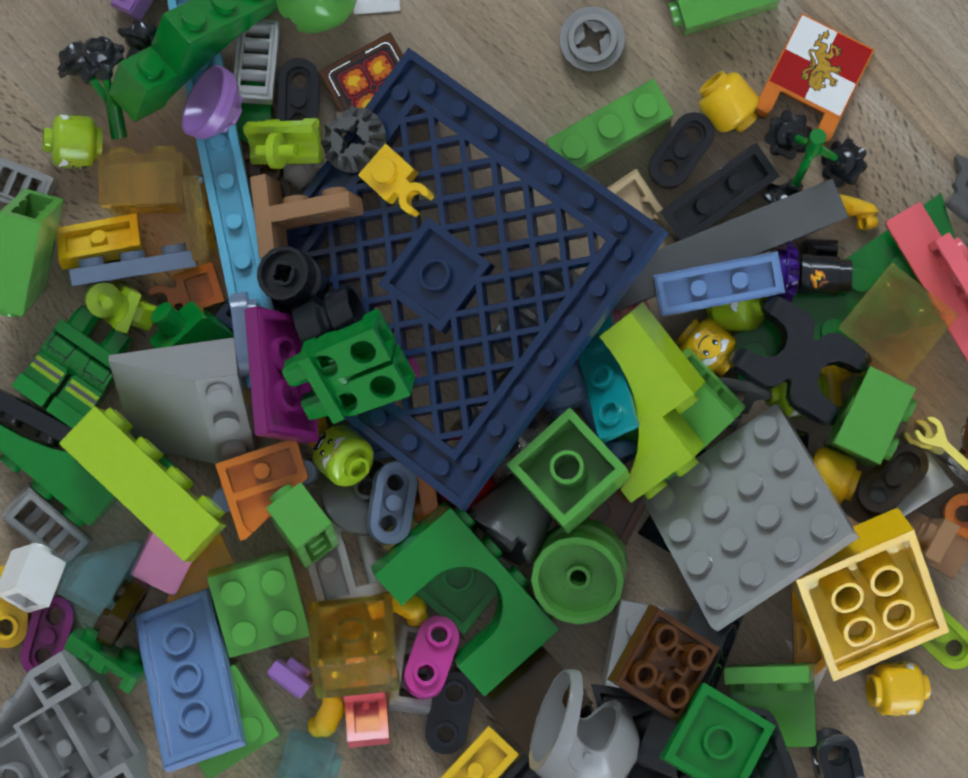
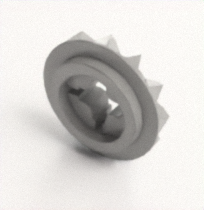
M584 7L573 12L565 20L560 31L559 42L563 57L575 69L593 73L607 70L620 58L625 45V34L620 21L610 11L600 7ZM583 25L593 35L607 32L599 41L600 55L591 46L577 49L585 40Z

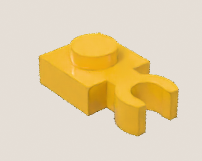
M387 144L383 145L358 174L360 178L391 205L399 197L400 207L416 218L420 213L412 206L414 196L421 194L430 201L434 198L433 193L421 183H411L419 173Z

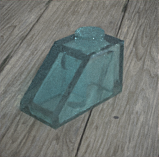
M133 540L78 556L75 562L68 560L59 581L62 585L57 594L98 617L105 607L111 610L115 603L113 598L125 579L128 580L145 542Z

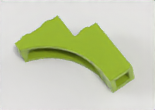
M642 302L599 336L622 368L632 390L639 421L637 453L630 472L631 478L621 488V491L631 503L643 494L647 499L655 496L668 485L664 479L673 472L678 477H681L699 463L695 456L705 446L681 415L682 412L699 400L695 393L705 381Z

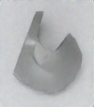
M576 669L561 671L554 678L536 718L529 751L530 768L541 778H626L637 760L640 734L631 713L614 699L602 704L588 717L581 718L580 711L583 700L582 674ZM570 684L569 698L567 706L565 707L563 704V696Z

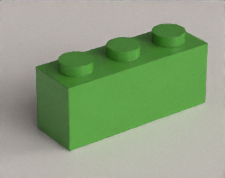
M653 78L548 138L545 141V145L585 172L670 123L674 112Z
M301 482L294 487L291 484H287L270 497L269 500L272 503L266 507V510L276 530L305 569L340 545L331 521Z

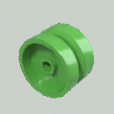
M585 519L569 534L560 525H557L545 537L541 550L534 562L531 582L535 598L547 613L560 621L579 625L600 620L611 613L621 599L629 562L624 543L614 530L600 521Z

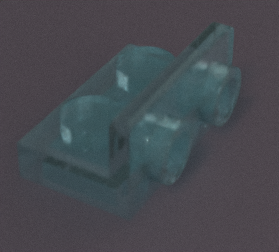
M291 729L276 778H337L343 759V754L336 753L339 742L322 737H313L311 734Z

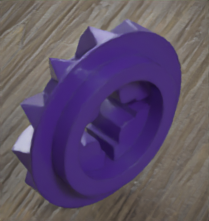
M793 242L770 251H778L785 293L772 296H779L790 303L793 300V296L797 293V282L800 280L799 268L801 266L798 262L799 252Z

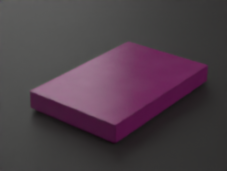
M258 306L244 309L255 435L305 444L317 442L319 438L317 419L309 420L301 403L303 394L312 391V386L309 381L295 387L289 386L282 373L285 361L299 354L303 346L295 328L293 315Z

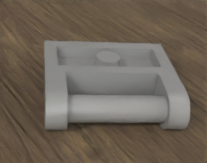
M331 521L340 545L308 568L319 610L388 592L374 576L370 567L379 559L374 540L370 536L356 535L369 584L357 587L342 534L344 530L337 527Z

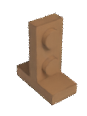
M267 174L250 177L260 259L274 248L288 246L286 230L364 215L362 198L347 191L345 187L324 189L322 196L308 198L306 195H292L282 199L280 181Z
M916 510L904 516L915 530L926 565L954 579L968 554V540L957 534L960 526L946 518H929Z

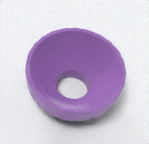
M213 65L198 78L189 93L182 115V128L187 135L204 140L214 137L221 132L225 133L232 125L236 124L242 111L241 102L243 97L240 95L236 77L231 71L221 65Z

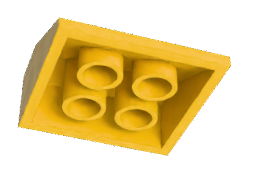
M898 507L853 526L859 536L857 540L791 583L833 682L949 632L915 530Z

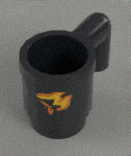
M806 239L801 243L800 295L837 296L838 293L851 292L852 260H843L837 256L838 240Z

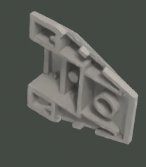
M66 650L57 653L30 670L23 678V683L14 695L7 699L0 708V778H149L147 747L108 680L103 674H99L89 667L88 664Z

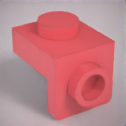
M360 679L354 681L352 685H344L342 689L345 702L348 747L390 744L388 704L384 682Z

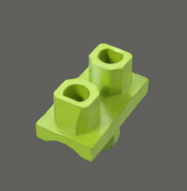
M304 118L302 121L266 119L265 121L247 122L243 126L244 134L250 146L251 165L268 164L271 169H282L286 164H320L324 159L321 146L323 135L320 121L317 118Z
M114 279L112 283L107 281L95 282L87 289L84 298L86 308L91 314L103 318L115 330L126 334L130 325L150 331L153 324L151 315L157 308L155 305L148 303V299L142 297V294L126 281Z

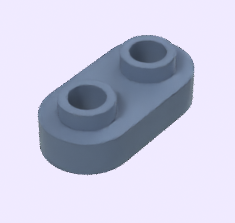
M247 291L232 293L229 296L237 361L241 377L250 376L244 309L258 306L257 299L249 300Z
M400 461L383 464L378 468L373 478L366 526L370 537L382 545L400 543L408 536L411 529L418 481L416 474ZM391 475L396 476L399 480V487L395 491L391 490L387 485V480ZM385 516L389 517L393 522V527L389 532L381 528V520Z

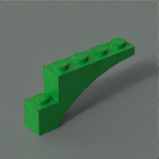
M190 0L164 13L152 45L119 62L108 94L134 122L164 108L168 100L214 56L245 31L278 9L276 0Z
M0 422V451L2 452L0 460L18 474L22 469L34 480L30 486L47 500H50L52 496L65 505L61 512L77 526L81 527L84 522L88 526H96L118 499L68 452L32 440ZM165 455L159 460L167 469L171 465L179 468ZM179 468L185 475H187L190 478L188 474H186L181 468Z

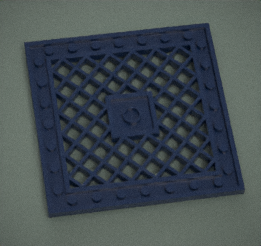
M408 48L365 108L375 113L381 119L385 127L386 144L392 147L401 135L402 146L392 149L401 157H404V160L415 170L414 155L432 151L433 169L419 171V174L411 183L435 179L437 197L430 201L429 199L419 200V194L414 196L412 206L420 214L417 218L410 215L412 227L410 232L395 234L393 216L408 213L400 205L392 206L380 196V209L365 211L364 215L286 230L288 246L299 250L315 260L330 258L332 276H329V287L333 286V290L343 287L346 283L361 281V300L367 313L375 310V307L391 304L393 323H389L388 326L392 333H395L396 345L399 344L407 360L426 356L428 376L415 378L413 388L429 385L431 405L414 408L411 393V396L402 399V407L392 402L357 415L345 416V419L455 506L466 511L660 247L669 232ZM420 108L426 111L425 113L416 114ZM439 121L458 135L441 138ZM428 123L430 140L413 144L411 127ZM358 128L353 134L347 132L344 136V140L348 142V147L351 143L365 145L361 137L356 134ZM470 144L487 155L488 158L472 161ZM460 145L461 163L444 166L442 149ZM327 160L302 195L313 198L322 196L324 189L345 187L347 191L362 198L363 203V194L375 191L358 176L360 172L349 173L341 171ZM501 166L520 180L503 184ZM491 168L493 186L475 189L473 171ZM463 174L465 191L447 195L445 177ZM533 189L551 201L552 204L535 207ZM523 191L525 209L507 212L505 194ZM494 196L496 215L478 218L476 200ZM466 202L468 220L450 224L448 205ZM438 208L440 225L428 216L422 223L421 211ZM565 212L586 227L567 230ZM555 214L557 232L539 236L536 217ZM382 219L384 237L367 240L366 222ZM526 219L528 238L510 241L508 223ZM355 224L356 242L340 245L338 227ZM498 225L500 243L482 247L480 228ZM469 231L471 248L452 234ZM328 236L329 248L318 250ZM598 236L606 241L600 250ZM588 237L590 256L571 259L569 240ZM408 243L397 258L396 245ZM559 243L561 261L542 265L540 246ZM385 247L387 265L370 268L369 250ZM530 248L532 267L513 270L511 252ZM358 252L359 271L343 274L341 256ZM501 254L503 272L490 275L496 266L483 257ZM586 267L574 284L572 270ZM562 272L564 291L546 294L543 275ZM383 277L378 285L390 294L373 297L372 278ZM533 277L535 296L517 300L515 280ZM505 283L507 302L488 305L486 286ZM477 293L478 307L465 309ZM227 298L215 317L233 330L229 298ZM274 299L275 308L279 304L280 312L293 315L291 307ZM561 302L551 317L548 318L547 304ZM402 303L421 318L404 321ZM537 306L539 326L520 329L518 310ZM508 312L510 331L492 334L490 315ZM479 317L481 336L463 339L461 320ZM423 327L425 347L407 350L405 331ZM433 327L445 335L451 328L453 341L435 345ZM536 336L523 354L522 339ZM511 341L513 361L495 364L493 344ZM483 346L485 366L467 369L465 349ZM454 351L456 371L439 374L436 354ZM510 371L498 388L496 373ZM486 375L488 395L470 398L468 378ZM457 380L459 400L442 403L440 383ZM486 405L473 422L471 408ZM461 410L463 430L445 433L443 413ZM432 415L434 432L415 417ZM460 440L455 448H453L451 445L447 443L449 441Z

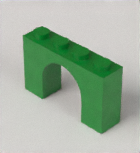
M445 500L415 526L403 541L395 544L370 567L374 576L401 606L435 576L451 568H474L485 573L494 581L497 591V604L491 620L477 635L458 650L453 658L457 667L486 696L560 629L552 619L554 616L547 613L538 600H535L525 588L531 583L518 568L513 565L508 570L498 559L503 552L488 535L480 539L471 529L476 522L467 511L461 510L458 507L453 509Z

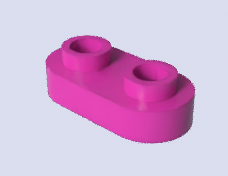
M433 616L426 619L421 624L405 668L404 684L409 693L417 698H432L438 695L444 687L459 643V630L456 624L447 617ZM435 630H441L446 634V640L436 642L432 639L431 633ZM424 668L429 669L433 673V678L429 681H423L418 677V671Z

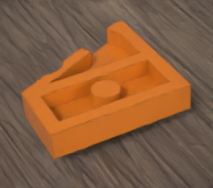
M287 440L215 464L240 541L248 539L270 517L266 507L272 503L269 499L276 491L287 484H291L292 487L300 482L303 484L309 478L298 442Z

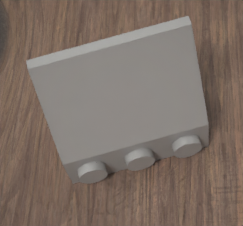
M234 338L109 355L110 368L125 418L134 426L130 430V434L134 438L138 439L140 436L144 439L147 438L161 452L212 464L257 450L252 405L245 377L240 375Z

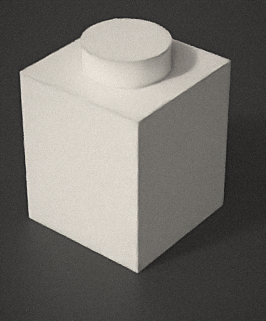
M32 543L12 550L0 578V598L27 613L49 607L66 562L54 556L52 549L39 543Z

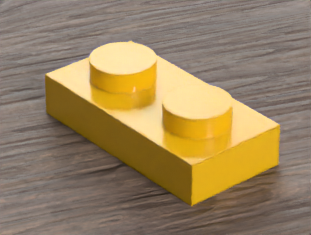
M137 213L59 227L57 249L58 261L62 270L79 267L78 260L103 256L104 262L119 260L120 253L143 250L141 225Z
M488 725L440 778H498L519 756V752Z

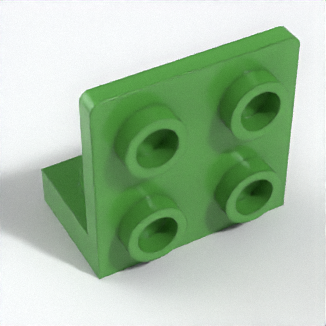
M814 662L730 664L724 667L725 684H731V699L744 706L764 708L770 711L780 725L787 747H814L817 744Z

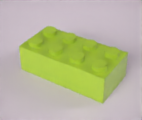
M94 406L59 444L184 562H193L227 526L221 519L225 512L210 497L202 495L198 498L190 490L195 483L179 468L171 465L167 469L159 461L164 454L147 438L144 439L142 436L138 439L134 438L129 433L134 426L116 409L113 410L109 407L105 411Z

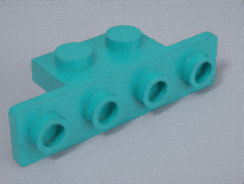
M612 312L579 356V364L583 371L587 388V399L592 409L597 435L603 442H608L639 426L628 380L611 351L599 337L615 323Z

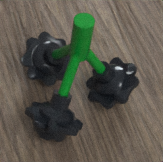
M133 21L130 28H118L117 33L125 38L124 41L129 47L126 58L150 47L157 28L141 21ZM104 36L98 38L91 37L86 40L85 44L80 40L72 42L59 52L58 56L61 64L57 68L59 71L58 75L60 78L67 75H79L85 84L90 83L105 103L111 139L128 137L123 109L108 94L112 85V69L120 61L126 59L123 55L125 52L124 46L113 43L111 39Z
M784 110L780 118L773 117L770 119V130L764 137L765 142L771 144L770 153L775 156L783 155L788 160L794 159L796 152H805L806 154L794 178L789 179L787 183L782 185L769 184L767 191L763 194V199L771 204L802 191V180L813 158L818 155L823 156L821 163L826 166L822 171L824 178L833 179L835 186L838 188H842L846 182L849 185H855L859 175L868 167L867 163L863 160L867 155L866 150L858 147L854 140L850 138L845 139L843 144L839 141L833 142L829 150L823 146L826 141V133L822 129L812 130L811 127L806 125L807 118L805 115H794L791 111Z

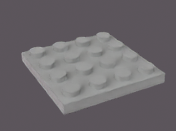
M777 403L698 456L697 460L699 463L681 477H678L676 474L668 482L666 481L668 485L650 499H647L645 495L642 497V501L710 627L717 632L859 538L785 412Z

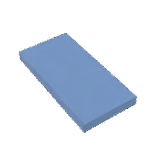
M210 588L134 615L163 769L170 773L247 745L226 644Z

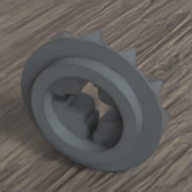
M350 105V108L343 112H335L333 120L329 124L324 125L325 135L324 140L321 141L326 154L325 158L334 167L344 172L355 173L362 171L383 145L386 144V131L381 119L367 108H357ZM358 128L356 134L361 137L365 145L351 143L348 147V142L341 136L342 133L346 134L348 132L353 134Z

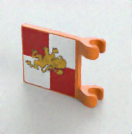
M801 13L759 96V104L754 113L766 118L781 93L823 114L816 129H822L826 133V141L823 145L825 147L831 140L875 49Z

